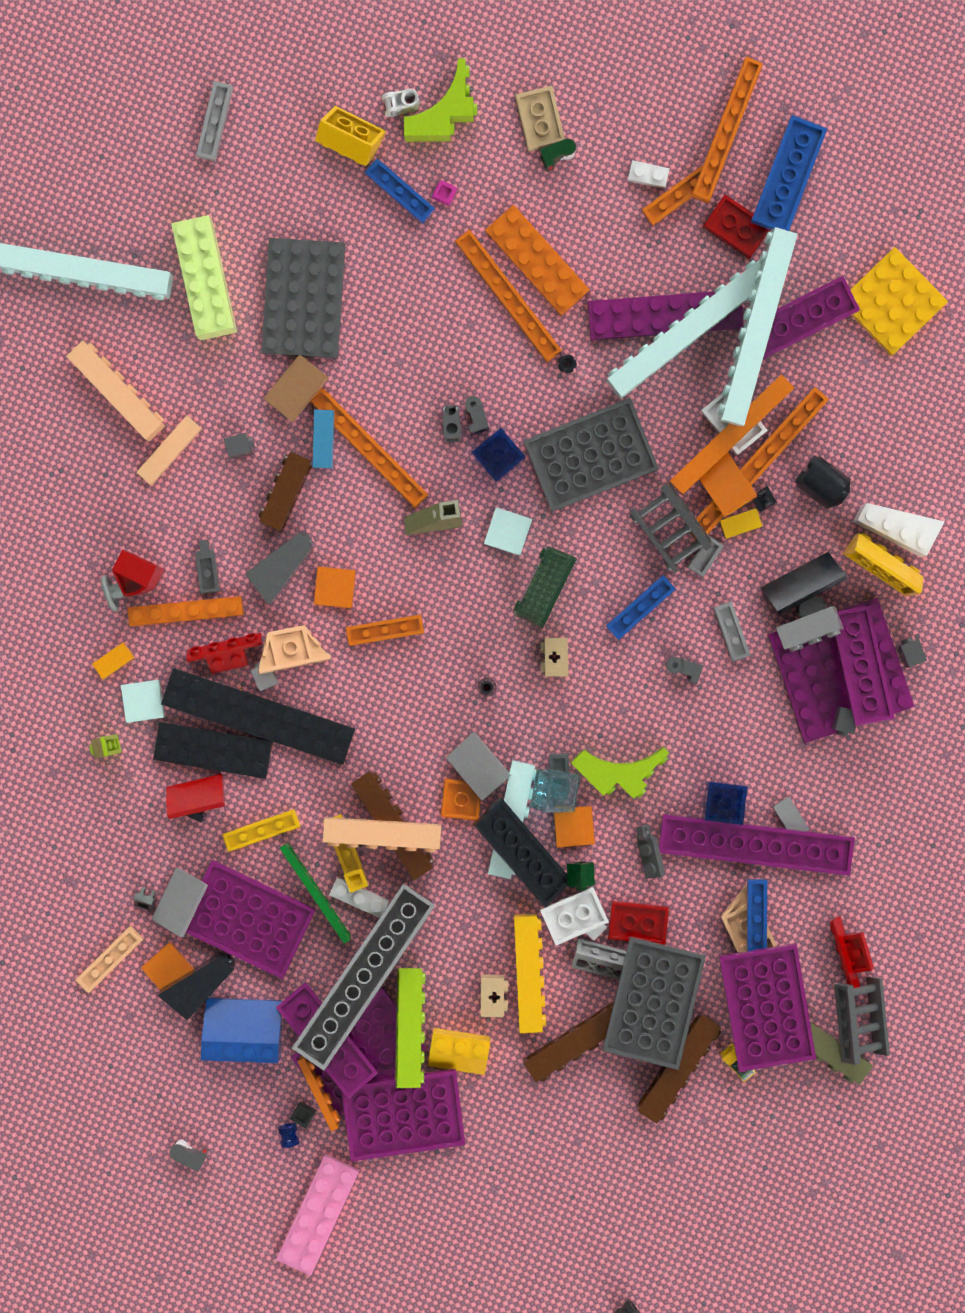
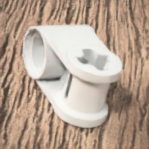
M413 89L388 92L382 95V100L385 102L386 117H395L400 114L414 112L420 106L418 94ZM408 98H415V101L413 103H406V100Z

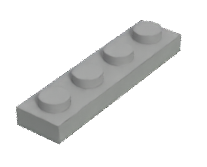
M213 82L196 153L197 158L216 162L234 89L233 85Z

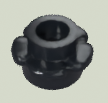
M569 354L561 356L558 360L559 370L565 373L573 372V369L577 366L576 360Z

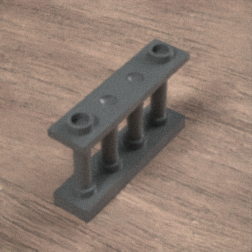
M668 482L661 487L662 495L640 511L636 507L630 510V517L635 524L639 523L665 559L664 564L669 571L673 570L676 573L680 570L677 564L699 548H704L707 551L715 544L671 483ZM665 501H670L674 506L672 508L673 511L650 527L644 517ZM676 517H682L685 521L684 526L661 542L655 532ZM688 532H693L697 538L695 542L672 558L666 548Z
M868 976L866 977L867 985L853 988V985L834 984L842 1062L853 1065L860 1064V1054L871 1051L875 1054L890 1056L882 978ZM868 993L869 1004L855 1008L854 996ZM870 1012L871 1024L857 1027L856 1016ZM872 1032L873 1043L859 1046L858 1035Z

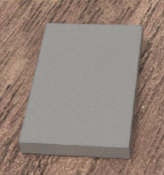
M475 732L470 734L446 757L482 801L486 800L512 776Z
M176 868L152 920L177 936L184 937L208 885L181 868Z

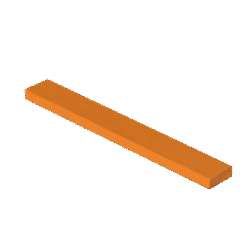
M747 56L744 58L691 194L692 198L709 204L763 63Z
M469 229L455 240L456 245L546 363L559 355L562 349L472 231Z
M781 374L750 404L744 426L733 424L726 426L669 482L683 495L795 387Z
M323 387L318 391L310 403L317 410H334V427L416 509L429 495Z

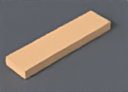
M186 416L136 473L150 485H153L202 428L189 416Z
M129 926L75 981L89 994L144 938L132 926Z

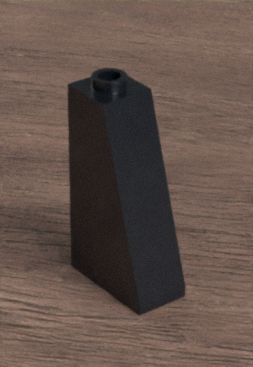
M220 952L163 987L158 996L183 1018L188 1020L234 970V960L228 954L224 955Z

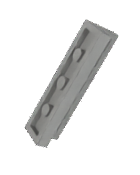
M578 939L571 967L619 980L621 973L616 972V970H622L626 951ZM581 959L587 961V963H580L577 960ZM597 965H603L606 968H599Z

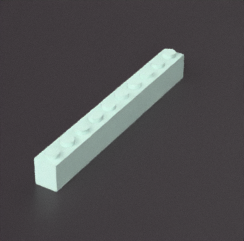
M775 227L765 237L764 243L767 246L765 251H762L759 263L762 264L760 271L757 270L754 277L756 285L749 295L751 303L749 309L747 308L744 313L743 320H746L744 328H741L739 331L738 339H740V343L733 353L735 361L728 371L727 377L730 379L728 385H725L723 389V404H720L717 410L719 421L737 426L745 425L797 233Z
M0 243V270L8 275H14L15 272L21 273V276L26 278L38 276L40 277L39 279L44 281L56 279L59 283L67 285L70 282H74L78 286L89 288V285L96 286V289L107 291L109 288L115 289V292L120 294H126L127 291L132 292L133 295L138 297L150 295L156 300L170 299L174 276L168 271Z
M752 260L744 267L746 270L743 273L737 272L729 279L731 281L726 286L724 284L720 285L714 291L715 295L711 298L706 296L699 302L700 306L697 309L691 308L684 314L685 318L680 322L678 320L674 321L669 326V331L665 334L660 332L653 338L655 342L651 345L645 344L638 350L639 354L633 358L631 355L623 362V367L619 370L616 367L607 374L609 378H607L606 382L621 400L749 299L751 290L755 289L756 282H754V277L757 270L760 271L762 263H759V260L757 262Z

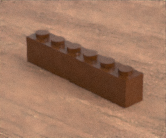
M371 770L351 783L374 820L409 822L408 820L405 821L401 816L403 811L399 805H394L391 801L393 796L387 788L384 789L380 784L382 779L377 772L373 773ZM397 847V850H394L413 880L434 868L433 862L435 860L429 852H424L423 848H417L416 851H406L405 847Z
M614 1001L523 1059V1064L536 1083L538 1081L544 1082L551 1076L552 1072L563 1070L568 1062L571 1060L577 1061L583 1056L582 1053L587 1050L592 1051L599 1046V1043L605 1039Z
M701 1011L698 1012L688 1028L679 1070L662 1066L636 1105L638 1112L656 1124L659 1120L662 1121L668 1113L667 1108L670 1104L673 1105L678 1098L677 1093L681 1088L684 1089L689 1082V1075L698 1069L700 1065L699 1060L702 1056L705 1057L710 1050L709 1045L720 1036L721 1026L719 1023Z

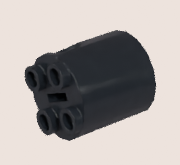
M814 455L806 466L808 468L807 471L804 472L802 470L795 479L796 487L804 491L826 509L840 505L850 493L851 478L828 463L820 455L818 457Z

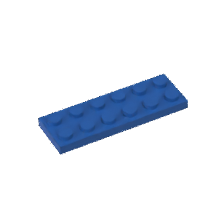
M791 115L751 223L769 230L775 227L787 231L790 230L828 128Z

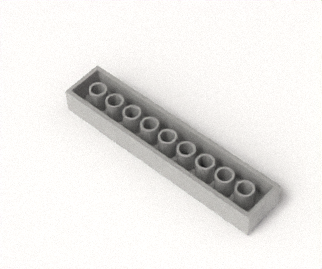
M405 884L401 886L293 1045V1050L322 1070L326 1069L435 907L433 903Z

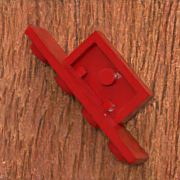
M250 633L244 637H232L227 641L212 642L201 647L194 646L187 650V662L206 658L211 674L248 666L249 661L245 649L262 645V634Z
M835 917L830 921V930L835 937V947L841 958V968L846 975V984L853 985V988L861 987L857 973L874 969L864 932L846 934L841 917Z

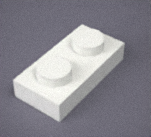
M632 160L628 181L665 189L670 168Z

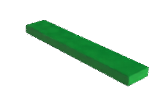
M287 842L280 847V850L345 944L351 939V934L291 845Z

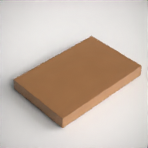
M299 355L263 399L291 422H294L329 377L303 356Z

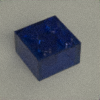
M502 428L498 429L471 452L475 460L496 484L526 460L525 455Z
M706 780L702 819L705 821L743 825L748 786Z

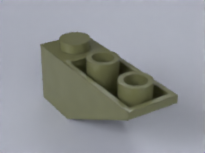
M458 500L440 502L404 517L406 536L463 527Z

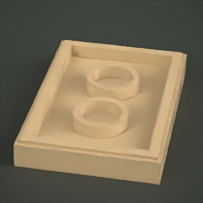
M552 86L515 94L528 152L540 150L565 139Z

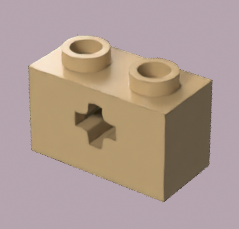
M544 638V642H541V654H544V661H541V673H545V677L568 676V638ZM556 651V655H559L560 658L556 660V663H553V660L549 659V655Z
M481 975V1017H504V1011H508V1000H504V992H508V981L504 980V975ZM493 992L497 994L496 1000H493L491 996Z

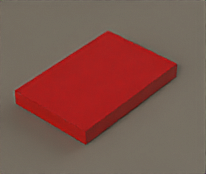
M726 194L703 225L704 229L749 260L770 231L751 223L753 213Z
M222 774L166 787L168 819L225 806L224 778Z
M612 900L608 939L629 941L631 936L665 945L669 906Z

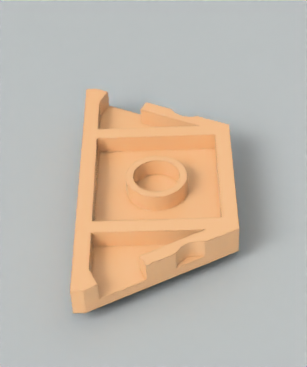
M305 625L268 632L265 638L258 675L327 661L331 657L322 649L318 640L312 637L311 632Z
M747 885L742 888L720 916L737 952L747 951ZM767 925V948L775 947L777 945Z

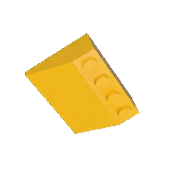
M865 533L854 535L842 553L843 555L904 596L918 595L922 592L923 576L919 574L920 571L912 565L908 567L903 563L904 560L895 554L892 556L887 552L888 549L881 544H874L871 542L872 538Z

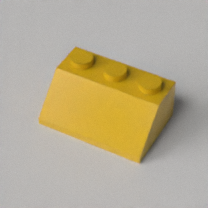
M334 106L320 120L315 141L323 147L330 148L338 152V154L354 160L360 165L367 166L374 158L386 131Z
M434 1028L428 1066L442 1069L456 1068V1071L485 1075L490 1036Z

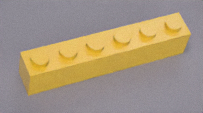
M537 913L515 914L520 1033L543 1032V1026H546V1014L542 1015V1007H545V995H541V988H544V976H540V969H543V957H539V950L543 948L542 938H538V930H542L541 919H537Z

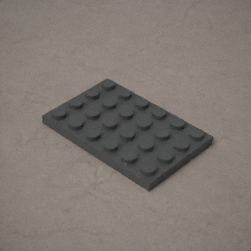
M269 238L262 354L301 355L303 357L338 359L346 243Z
M631 398L523 440L551 512L659 470Z
M630 936L602 1050L679 1070L706 955Z

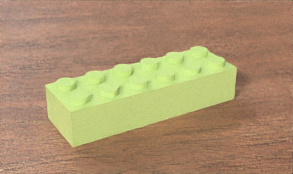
M207 215L171 223L196 337L201 341L237 333L212 219Z

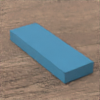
M314 410L313 468H333L334 410Z

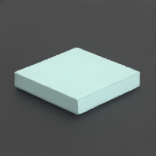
M496 507L484 544L520 556L532 519Z
M160 680L121 685L126 723L165 717L164 705H161L163 698Z

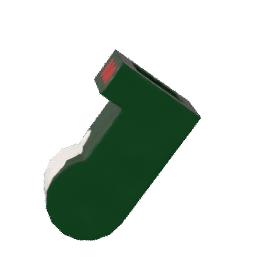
M564 139L540 149L539 155L546 171L554 170V163L563 159H572L575 156L576 143L572 139Z

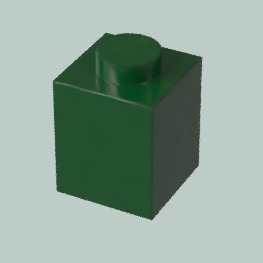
M578 861L567 863L568 887H576L577 891L587 890L589 886H594V862Z

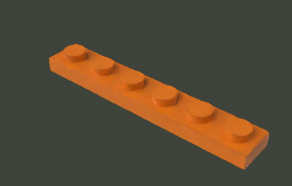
M242 596L127 607L129 627L244 615Z

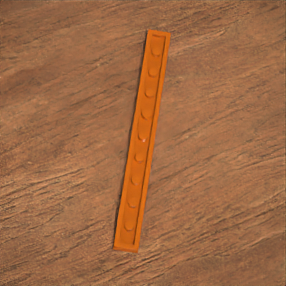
M816 387L808 393L740 469L751 486L829 400ZM712 500L696 519L705 532L709 534L724 516ZM692 532V533H689V534L692 535L695 539H697V538L695 537V535L693 534V532Z

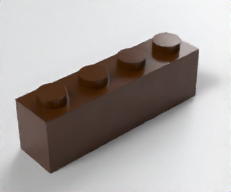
M291 451L289 455H285L282 461L283 469L281 473L278 472L276 474L274 489L269 490L266 497L268 502L265 507L261 508L258 515L260 518L259 522L280 532H283L313 465L311 460Z

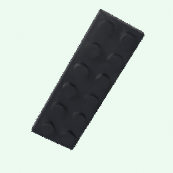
M159 722L153 760L267 779L273 742L260 738Z
M499 798L472 824L542 906L547 907L568 886L567 873L502 798Z

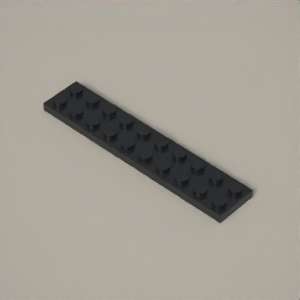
M176 668L172 669L161 705L342 765L345 762L356 729Z

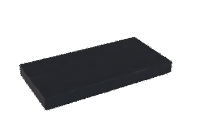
M827 552L760 588L769 603L780 615L848 578L830 553Z

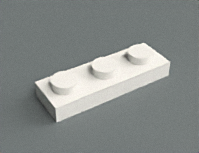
M337 877L329 894L378 918L382 916L390 901L364 888L350 893L346 880Z

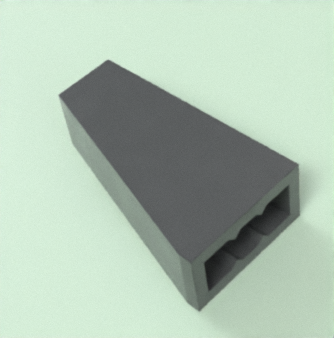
M299 532L245 573L267 604L272 605L314 549L311 545L314 542L307 533L303 535V533Z

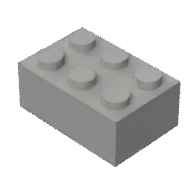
M834 606L776 627L784 650L790 649V652L804 648V643L808 642L809 645L820 642L822 641L821 637L825 635L828 638L841 634L840 630L844 629Z

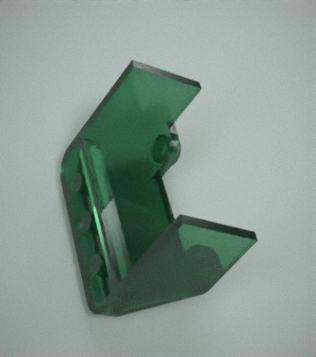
M548 546L547 549H542L538 557L541 559V562L522 601L517 600L513 609L516 612L515 617L539 629L544 628L577 560L576 557L551 546Z

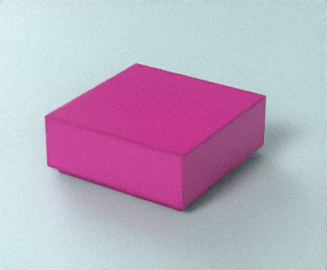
M440 180L432 195V199L450 206L458 188Z

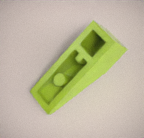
M118 734L91 740L90 752L94 755L95 759L122 753Z

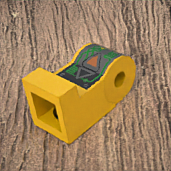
M733 1043L720 1053L722 1059L736 1072L744 1083L756 1073L755 1070L738 1071Z

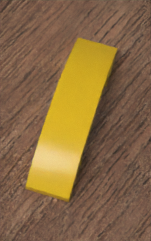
M339 814L333 818H343V816ZM339 843V846H334L350 893L369 886L357 849L355 847H347L346 843Z

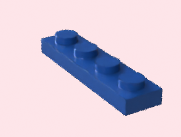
M378 158L365 171L367 177L421 224L435 211V208Z
M662 575L609 622L606 627L617 640H620L674 592L676 588Z
M747 879V951L767 948V879Z

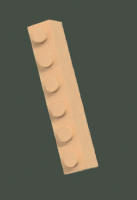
M82 340L66 357L144 439L150 442L166 427L162 423L163 417L157 411L153 413L149 409L151 405L144 398L140 400L136 395L138 391L131 384L127 386L122 381L124 376L118 370L114 372L110 368L112 364L104 356L102 358L99 357L97 354L99 350L91 342L87 344Z
M326 817L324 818L323 842H327L328 846H339V843H346L347 847L355 848L358 847V844H362L370 849L386 846L385 849L397 850V847H405L406 851H416L417 848H424V852H436V849H440L442 824Z

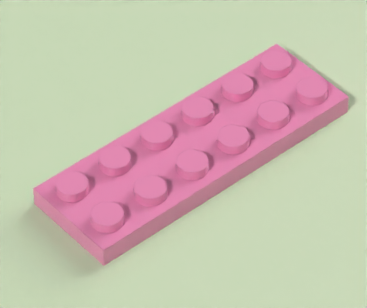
M324 1155L277 1256V1261L309 1276L312 1275L360 1169L330 1155Z

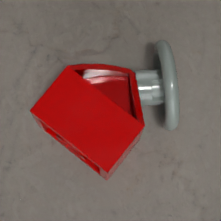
M122 549L112 568L117 583L113 584L107 575L101 577L102 590L110 609L114 612L119 610L120 598L142 595L154 590L165 569Z

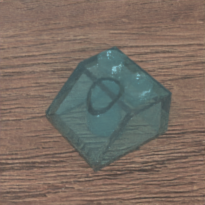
M536 769L531 807L545 813L574 812L580 774L551 769Z

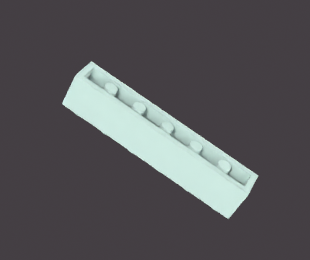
M512 760L510 768L512 776L508 778L504 801L523 822L524 818H528L530 807H526L528 799H532L534 789L530 788L532 780L536 781L538 770L534 769V764ZM493 849L488 874L511 879V875H515V873Z

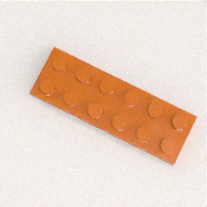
M514 204L485 229L487 235L561 317L590 291Z

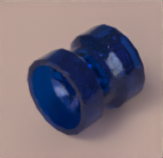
M287 1123L278 1127V1133L282 1137L280 1140L282 1148H290L300 1144L299 1137L296 1135L298 1130L296 1123Z

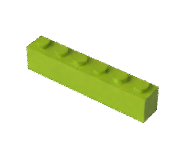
M422 968L397 969L396 1088H421V1083H424V1071H421V1063H424V1051H421V1043L425 1041V1033L421 1032V1024L425 1023V1012H422V1004H425V992H422V984H425V973H422Z

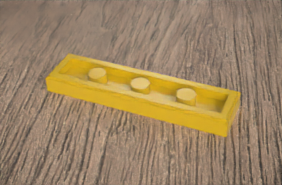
M295 809L223 833L222 836L228 852L297 829L301 825Z

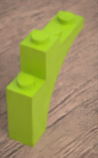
M458 58L453 83L445 96L436 105L422 113L404 116L405 142L451 141V135H455V126L451 122H474V116H477V103H474L473 97H468L470 96V84H466V77H470V66L466 65L465 58Z
M661 747L644 759L630 763H613L599 759L583 749L571 761V764L603 796L606 793L610 795L617 788L615 784L618 783L634 799L636 796L640 798L647 791L645 789L647 785L642 779L644 777L648 779L655 772L653 769L658 764L660 766L664 764L668 759L667 755L669 752L664 747Z

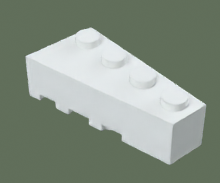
M869 503L861 506L853 521L855 524L919 557L928 555L944 524V521Z

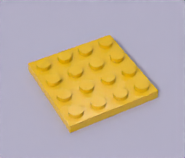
M896 247L851 289L860 308L859 312L851 316L890 356H893L948 303L943 295Z

